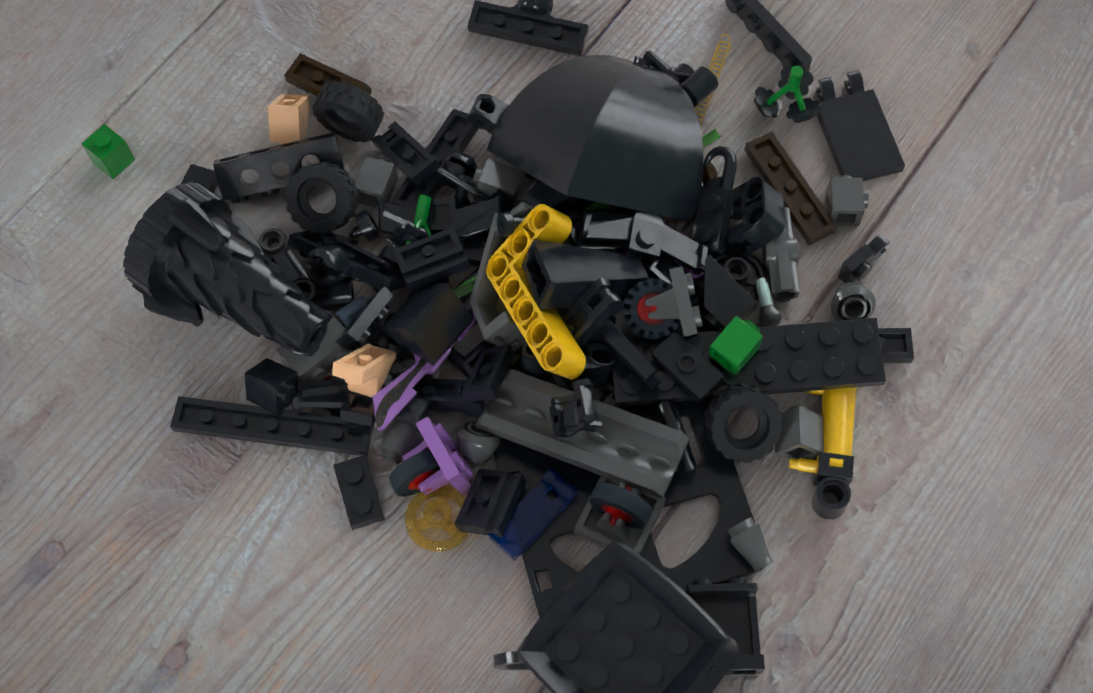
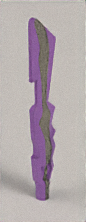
M470 304L466 306V308L474 317V321L457 339L460 341L463 340V338L468 333V331L473 326L476 320V317ZM452 346L434 366L414 354L416 363L373 396L376 427L379 431H383L417 394V391L412 388L425 374L433 375L449 355Z

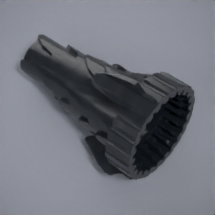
M187 182L166 191L145 211L129 237L128 245L124 252L123 267L125 268L124 274L128 278L127 280L133 284L132 287L143 294L144 307L147 310L177 321L191 323L198 327L204 321L201 309L204 308L217 317L222 316L236 323L256 337L262 335L294 353L312 356L316 353L327 333V324L333 318V315L303 296V292L298 285L280 274L283 269L266 258L246 223L239 217H231L232 211L227 202L201 184Z

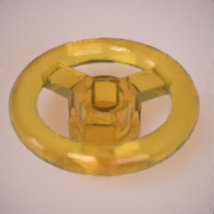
M443 486L427 495L420 492L411 500L405 515V525L410 538L418 546L429 551L442 552L455 548L468 536L469 533L459 532L451 521L452 513L448 504L449 498L454 500L460 508H462L466 499L459 491ZM438 496V499H433L425 505L423 510L424 518L415 521L416 512L420 505L427 499ZM437 513L444 514L443 519L439 521L434 520L433 516ZM431 527L443 529L452 538L445 541H431L423 537L420 531Z

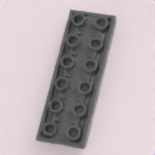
M508 369L496 397L488 401L475 424L476 428L616 482H623L629 487L636 488L663 499L689 442V437L679 430L592 399L598 417L595 421H602L603 427L595 428V432L581 430L570 437L554 436L549 409L551 407V399L553 397L568 396L575 392L513 369Z

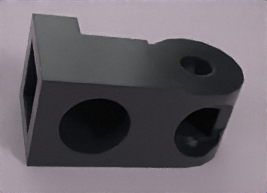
M479 94L469 112L468 121L475 127L486 130L492 135L509 105L491 95Z

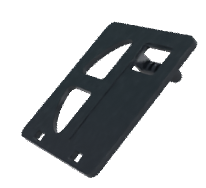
M711 399L701 400L700 402L698 400L680 402L665 400L656 404L622 406L625 410L635 415L679 430L685 435L681 417L689 419L703 464L696 465L688 442L664 495L666 502L663 508L707 495L715 496L720 502L719 518L712 534L705 544L689 559L674 568L663 566L652 534H650L641 552V556L677 584L684 592L686 586L692 585L694 580L711 579L713 584L726 582L728 579L740 578L760 572L763 568L755 572L749 562L729 541L731 537L727 530L750 517L754 521L733 460L722 456L711 445V442L705 435L706 430L703 428V421H705L704 412L708 408ZM502 438L501 444L493 454L497 470L507 471L510 475L523 473L527 481L511 519L540 618L560 592L579 573L563 563L553 553L550 543L557 537L574 533V528L601 475L591 474L588 470ZM548 571L552 588L541 592L536 572Z

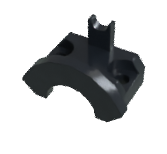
M589 378L575 381L572 384L575 393L551 399V407L549 409L554 436L570 437L581 430L595 432V428L603 427L602 421H595L598 417L592 401L594 384Z

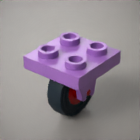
M428 417L417 422L416 426L425 441L402 457L404 461L391 472L389 480L395 493L401 497L411 496L419 492L427 495L450 483L463 496L468 494L472 486L470 479L474 477V474L464 459L462 460L456 451L459 448L451 434L446 432L441 423L435 425Z

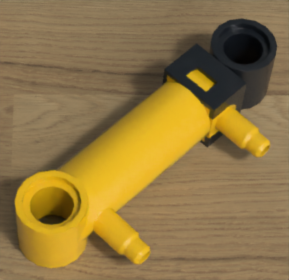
M857 387L805 391L807 394L822 396L821 415L823 416L824 452H819L816 460L806 458H791L789 460L790 469L814 473L813 485H816L817 488L812 498V508L818 516L827 520L840 517L851 498L849 485L853 479L854 456H852ZM823 494H834L837 496L839 503L832 504L827 502Z

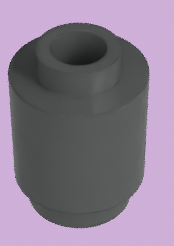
M395 421L379 445V448L383 451L381 456L390 464L398 466L404 461L402 457L420 445L424 438L420 432L415 430V427Z

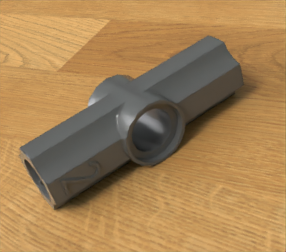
M784 207L786 225L783 233L776 240L770 241L762 247L763 265L768 269L772 299L778 302H787L798 298L800 293L796 267L799 257L798 242L796 238H793L790 209Z

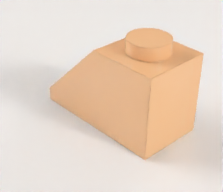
M280 94L268 105L270 143H279L280 145L302 140L306 137L311 101L310 94Z

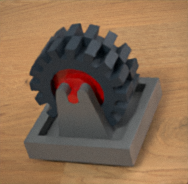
M683 266L669 269L672 284L662 279L651 278L638 282L637 285L629 290L623 303V313L626 323L637 335L647 339H662L676 331L681 324L684 337L696 335V328L703 326L699 307H692L689 295L695 294L691 273L684 274Z

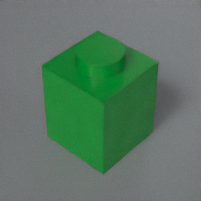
M106 124L99 127L81 143L91 161L112 179L118 176L135 160L126 141Z
M735 316L710 345L709 357L736 376L760 348L763 336L754 323L746 319L743 321Z

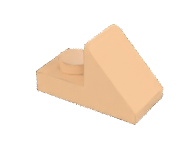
M366 344L333 363L332 375L345 379L350 391L373 398L381 390L395 361L396 352Z

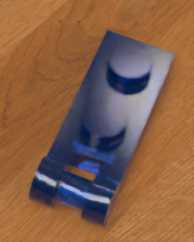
M554 467L544 474L540 482L516 506L503 537H498L494 533L489 534V539L513 561L528 548L574 499L579 491L571 482L567 484L560 478L561 474ZM551 488L559 494L554 501L546 496V493Z

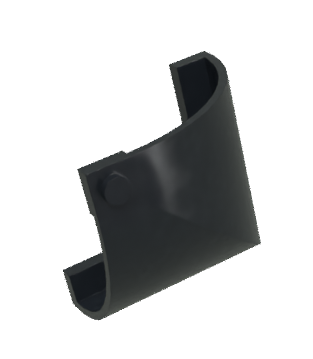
M610 55L582 56L567 60L543 72L531 81L507 107L486 149L567 196L693 222L698 207L703 178L704 156L702 134L697 113L688 94L675 79L660 70L652 68V61L635 56L633 61Z

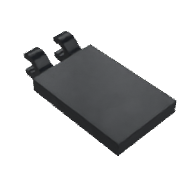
M857 70L847 73L849 80L845 81L844 85L849 95L838 98L835 96L831 77L819 79L820 87L816 88V93L820 100L821 108L816 111V115L840 176L848 175L852 178H863V181L902 172L905 163L874 89L864 90L861 72Z

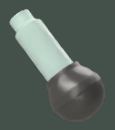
M765 278L757 279L756 290L761 305L759 320L765 326H775L781 321L782 313L773 303L769 284L766 283Z

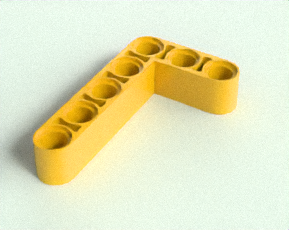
M540 204L526 216L514 230L513 234L491 256L487 264L486 274L541 367L546 371L572 380L579 377L584 371L586 365L585 355L555 308H538L522 268V263L534 239L562 244L572 229L570 217L545 204Z

